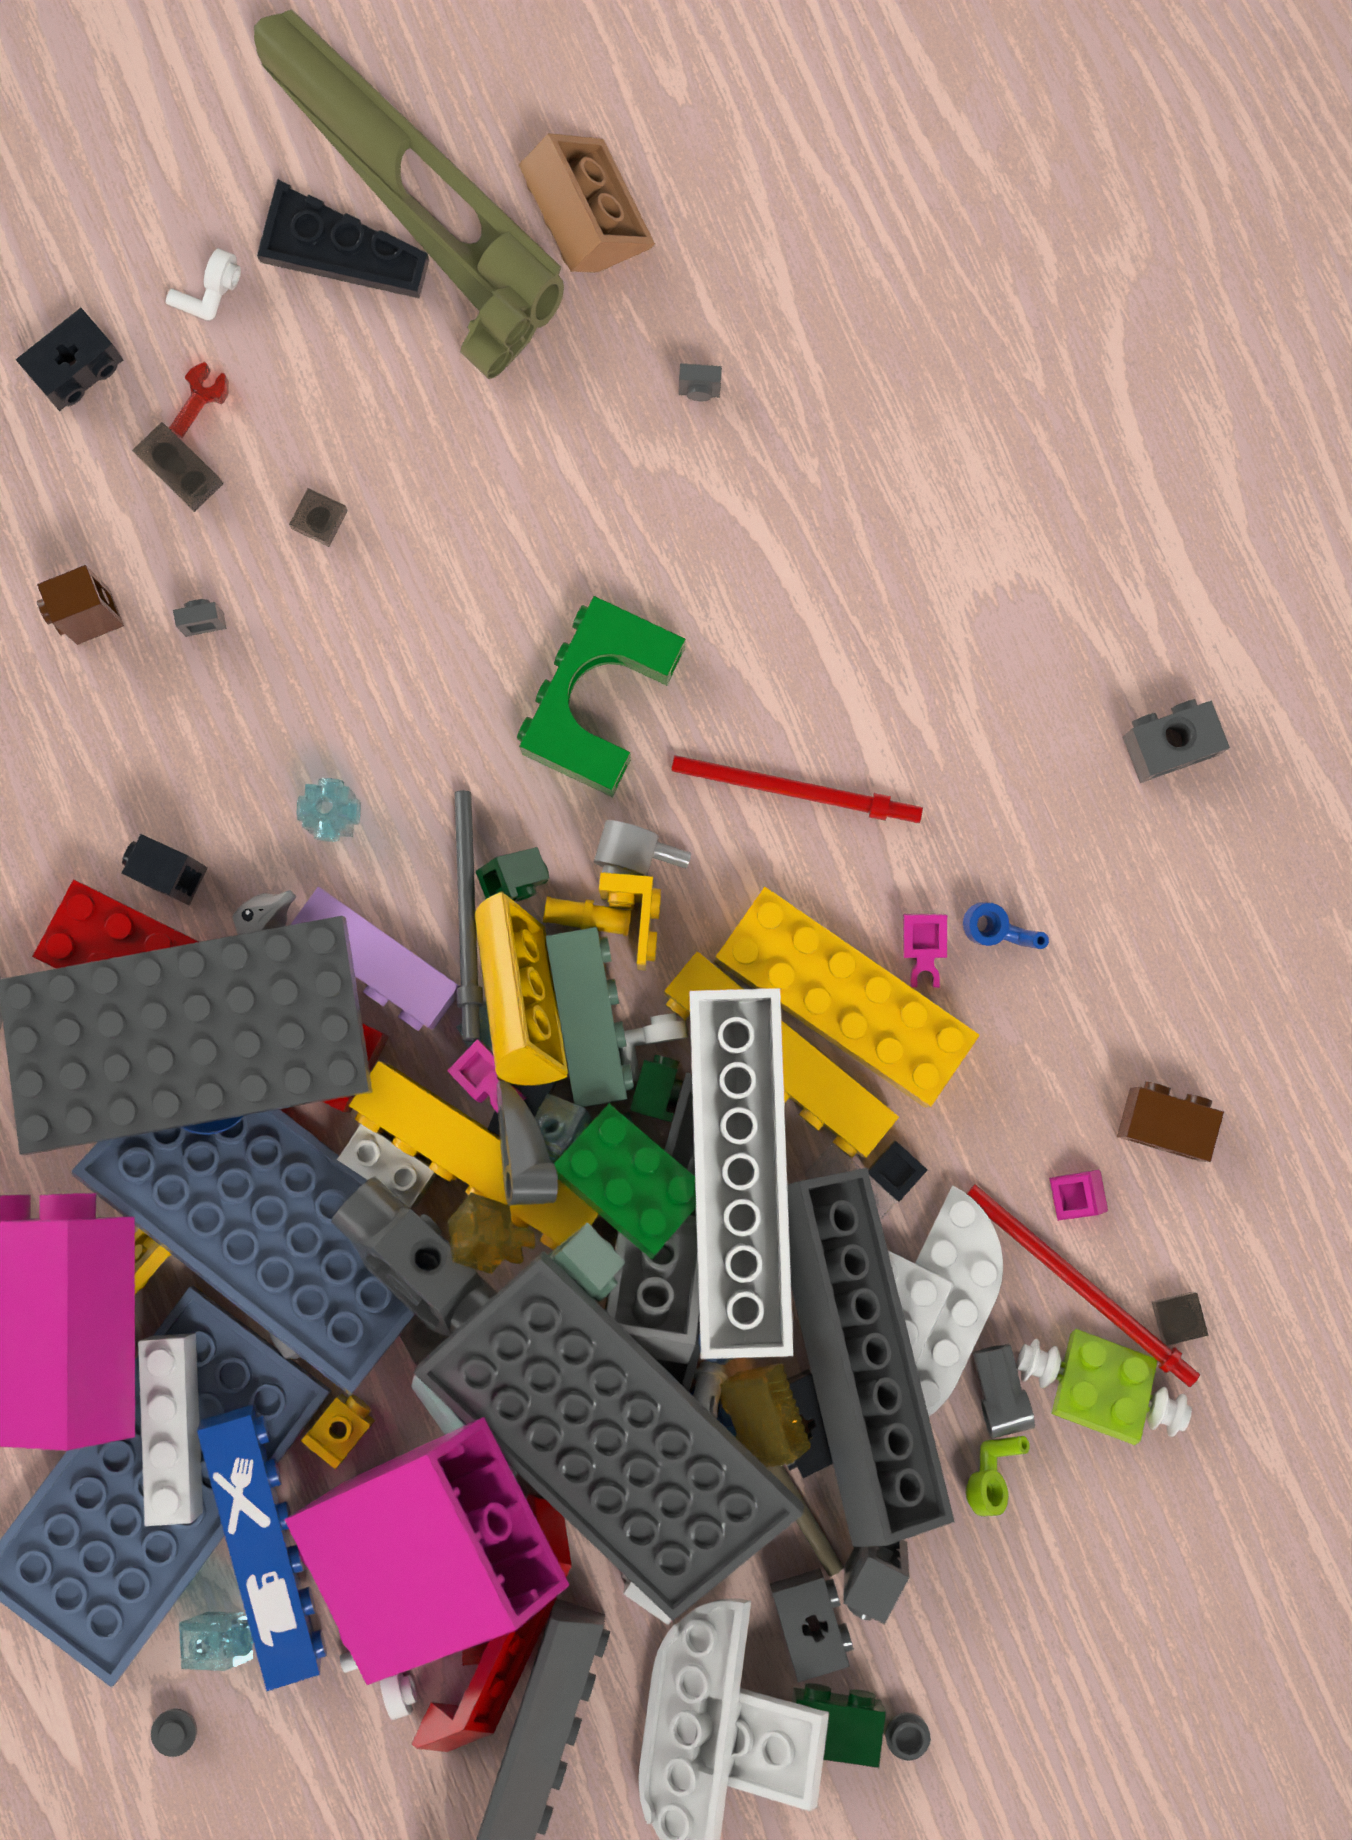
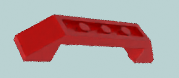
M529 1493L526 1500L565 1577H567L572 1563L565 1518L545 1498ZM558 1595L515 1631L490 1639L460 1705L430 1703L411 1743L416 1749L449 1752L494 1734Z

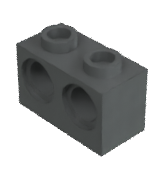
M901 1540L887 1546L853 1548L844 1565L843 1603L848 1606V1609L854 1615L867 1621L873 1618L885 1625L910 1578L907 1542Z

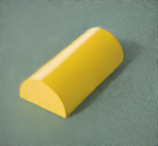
M502 892L497 893L484 900L475 911L476 931L496 1074L502 1080L517 1085H541L567 1078L568 1070L546 942L545 926Z

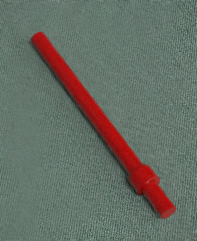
M677 755L674 756L671 772L869 813V818L883 821L890 817L920 824L923 807L891 801V796L874 793L872 797Z

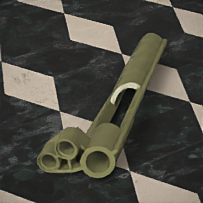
M293 10L261 18L254 26V41L257 54L262 63L261 65L477 308L479 314L475 320L470 321L467 328L470 331L459 352L486 378H495L528 345L536 329L546 325L558 310L564 292V283L559 276L561 266ZM411 148L475 210L481 224V237L478 242L469 244L457 240L404 189L401 179V161L406 150Z

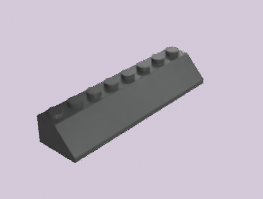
M868 1168L788 1184L791 1288L853 1547L887 1546L953 1523L955 1520Z
M558 1598L556 1599L476 1840H535L537 1833L546 1834L553 1812V1807L546 1805L551 1788L556 1790L561 1788L568 1765L567 1762L561 1761V1757L566 1744L574 1746L582 1722V1718L575 1716L579 1701H589L596 1679V1674L589 1672L594 1655L600 1658L603 1657L610 1636V1631L603 1629L605 1614Z

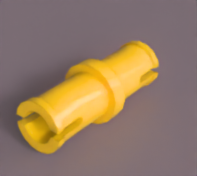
M547 896L543 923L548 922L581 928L580 930L597 927L598 931L627 936L631 910L594 905V900L585 899V903Z

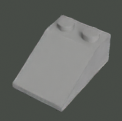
M690 1215L652 1260L618 1231L615 1252L623 1259L625 1264L613 1276L618 1281V1284L607 1295L605 1311L654 1359L688 1364L696 1343L699 1318L697 1216Z

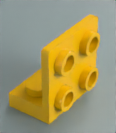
M600 872L599 892L601 900H608L609 907L634 909L635 903H642L637 969L646 971L647 961L655 962L657 932H650L651 919H659L661 889L653 888V877Z

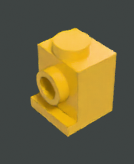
M341 1393L301 1442L336 1469L375 1422L368 1415L371 1412V1408L359 1397L353 1394L346 1397ZM340 1421L346 1425L347 1432L345 1436L339 1437L332 1431L334 1422Z

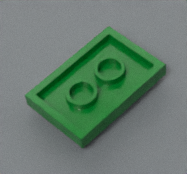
M610 1104L604 1108L554 1163L557 1179L651 1260L696 1209L695 1176Z

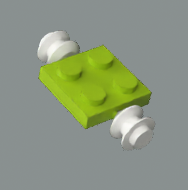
M1075 1329L1070 1333L1064 1362L1061 1361L1057 1346H1053L1048 1352L1040 1350L1038 1339H1035L1030 1346L1024 1344L1020 1350L1016 1367L1017 1370L1021 1371L1022 1381L1025 1382L1031 1375L1039 1377L1040 1388L1044 1389L1054 1382L1055 1379L1059 1380L1052 1415L1132 1445H1136L1141 1441L1146 1418L1149 1428L1155 1430L1160 1423L1166 1425L1167 1434L1170 1437L1175 1436L1179 1430L1185 1431L1190 1422L1192 1407L1187 1405V1396L1185 1394H1180L1176 1400L1169 1398L1168 1389L1162 1387L1151 1395L1158 1362L1151 1356L1079 1329Z

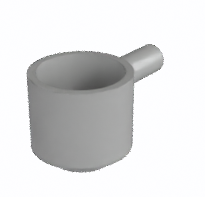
M606 820L594 863L603 867V873L648 876L653 858L686 869L691 859V852L657 842L659 836L647 829L620 821Z

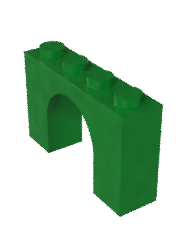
M593 596L588 607L582 605L578 610L572 628L576 629L570 644L563 642L554 660V665L558 669L552 681L545 679L535 699V702L540 705L533 719L526 717L517 735V740L521 741L519 747L522 755L613 797L631 761V754L629 751L589 733L577 723L570 711V697L573 688L585 673L598 666L608 664L625 666L667 686L685 651L686 639Z

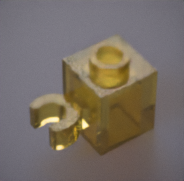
M474 1193L468 1195L448 1220L452 1262L492 1274L504 1259L510 1263L521 1264L524 1261L521 1246L529 1249L536 1247L535 1236L532 1230L525 1227L513 1228L509 1205Z

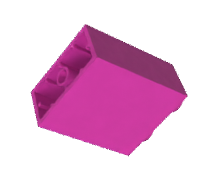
M96 1193L39 1195V1218H31V1194L0 1195V1447L69 1451L135 1437L134 1216L96 1217Z
M484 1417L342 1482L285 1519L298 1546L301 1560L310 1570L339 1629L340 1638L345 1647L350 1651L366 1685L515 1631L569 1586Z

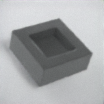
M680 363L679 395L687 396L688 399L693 401H708L712 397L720 398L722 366Z
M197 599L185 603V608L173 610L175 625L185 637L227 629L224 612L215 602L210 603L206 599Z

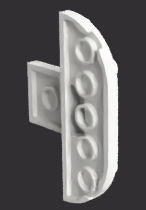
M953 1185L916 1262L913 1263L888 1250L929 1416L946 1402L957 1385L994 1307L1003 1275L1002 1251L993 1224L983 1209L970 1196Z
M722 1599L695 1608L679 1623L672 1626L658 1649L651 1677L639 1766V1794L647 1825L652 1823L660 1840H720L727 1786L807 1811L817 1808L829 1712L740 1688L751 1607L750 1600Z

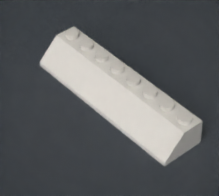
M780 988L690 991L701 1359L793 1356Z

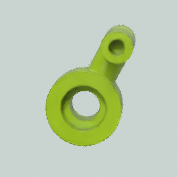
M1025 1436L986 1440L981 1444L980 1469L970 1476L966 1486L967 1502L978 1516H998L1006 1510L1008 1488L1003 1476L997 1471L998 1457L1027 1454L1030 1444Z

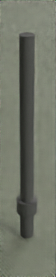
M461 790L454 793L461 987L457 988V1007L462 1008L463 1041L474 1042L477 1039L480 1040L479 1008L483 1006V988L478 986L472 797L470 791Z

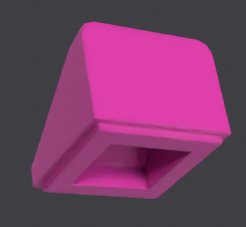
M1099 1169L1049 1178L1057 1221L1096 1216L1108 1211L1102 1175Z

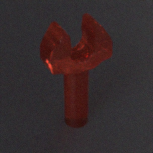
M206 362L194 366L185 375V379L191 389V395L168 428L170 432L183 439L205 404L210 402L223 404L228 397L229 381L225 373H221L212 386L203 387L204 381L211 372Z

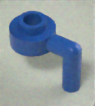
M976 903L964 915L963 929L965 935L970 941L979 945L992 946L1000 943L1002 940H1006L1023 947L1044 949L1049 943V937L1044 932L1025 930L1009 924V918L1005 910L994 903ZM981 916L987 919V926L983 931H980L977 926L978 919Z

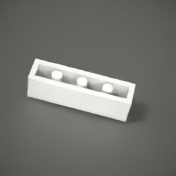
M196 1333L150 1336L138 1341L145 1526L191 1523L203 1513L201 1450L197 1434L199 1426Z

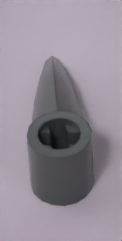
M499 1080L497 1084L498 1117L507 1204L513 1206L555 1203L558 1192L557 1173L554 1163L550 1162L540 1128L532 1112L511 1084Z

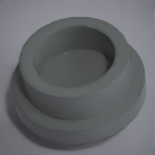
M182 1709L164 1711L154 1721L151 1728V1740L158 1752L169 1757H176L186 1753L194 1744L197 1736V1726L194 1718Z
M906 1712L893 1717L888 1723L885 1733L889 1750L893 1755L902 1760L910 1761L920 1758L925 1754L930 1745L931 1736L926 1722L914 1713Z

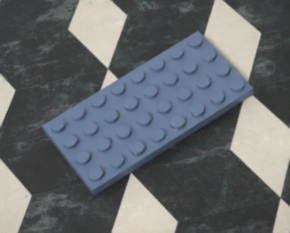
M280 1109L245 1115L233 1127L216 1134H196L179 1127L97 1142L71 1171L72 1176L96 1193V1195L124 1217L134 1216L135 1226L350 1396L415 1316L366 1268L354 1244L331 1223L333 1216L345 1201L368 1180L338 1161L339 1155ZM440 1235V1237H441L449 1246H451L452 1248L454 1247L450 1242H448L445 1238H443V1237ZM416 1264L423 1271H432L431 1267L427 1264Z
M191 1286L153 1336L196 1333L199 1423L201 1419L254 1405L256 1416L264 1415L267 1422L270 1442L264 1443L268 1460L275 1458L278 1464L332 1390L293 1360L284 1359L277 1348L195 1286ZM139 1355L135 1359V1437L66 1451L0 1539V1602L111 1688L119 1681L225 1536L201 1445L203 1513L191 1523L145 1526Z

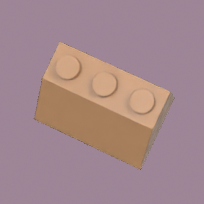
M548 133L519 163V167L526 179L527 187L533 194L544 216V222L561 251V257L571 272L598 273L643 253L655 245L604 139Z

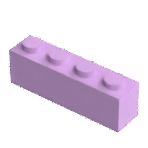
M318 886L290 925L344 916L347 920L355 977L367 984L363 992L382 1006H385L388 1000L402 1009L398 1017L417 1031L423 1025L434 1030L457 998V988L460 986Z

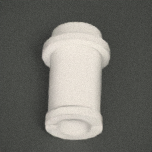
M703 1361L700 1363L699 1368L695 1369L693 1376L696 1380L693 1397L717 1419L721 1389L727 1385L728 1376L725 1374L726 1368L723 1365Z

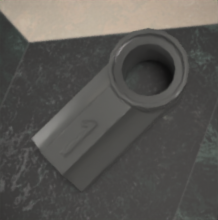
M995 1345L973 1352L984 1397L981 1400L982 1412L991 1439L1034 1429L1035 1419L1026 1391L1021 1388L1011 1345Z

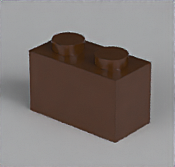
M87 565L37 584L42 599L37 601V605L43 619L48 625L54 624L61 636L65 634L77 645L124 627L110 589Z
M1145 1081L1144 1088H1130L1117 1134L1118 1138L1198 1162H1211L1224 1114L1223 1111L1211 1108L1212 1100L1192 1094H1187L1185 1100L1170 1096L1171 1088Z

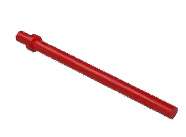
M976 1184L968 1190L966 1194L983 1209L989 1219L1160 1362L1158 1367L1163 1372L1168 1373L1170 1371L1188 1387L1195 1384L1200 1377V1373L1181 1358L1182 1352L1176 1347L1170 1349Z

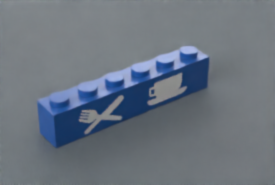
M254 1405L201 1419L197 1428V1434L266 1691L320 1675L321 1658L327 1656L326 1644L322 1630L314 1631L310 1615L316 1614L315 1603L310 1587L302 1589L298 1572L304 1571V1563L299 1555L297 1544L292 1546L290 1544L287 1532L289 1528L285 1522V1519L291 1516L287 1501L280 1503L276 1486L282 1484L276 1459L268 1460L264 1443L270 1442L266 1419L264 1415L256 1416Z

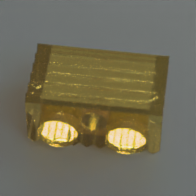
M782 1364L739 1371L719 1384L722 1391L721 1404L725 1412L730 1414L736 1431V1439L766 1468L791 1464L807 1452L811 1446V1443L807 1440L808 1434L804 1432L805 1425L801 1423L802 1417L798 1415L799 1408L795 1406L796 1400L792 1398L793 1391L789 1389L790 1383L786 1381L787 1374L783 1372L784 1366Z

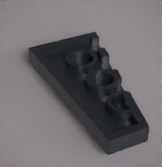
M277 179L257 253L260 263L420 299L429 264L428 253L382 230L377 232L361 224L360 219L348 213L343 215L325 206L323 201L309 194L305 196L293 190L289 184Z

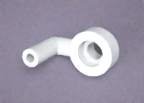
M219 248L212 253L204 274V287L206 290L203 300L171 288L166 297V304L207 321L214 319L222 295L228 289L234 290L239 281L241 267L237 265L236 256Z
M676 1013L650 1017L651 1025L624 1031L627 1047L619 1048L621 1065L630 1064L633 1082L639 1080L635 1046L688 1038L686 1021H677Z
M350 1652L340 1655V1664L344 1673L358 1669ZM399 1673L381 1680L382 1697L390 1718L396 1720L412 1713V1704L417 1702V1692L412 1677L410 1675L404 1677L403 1673Z

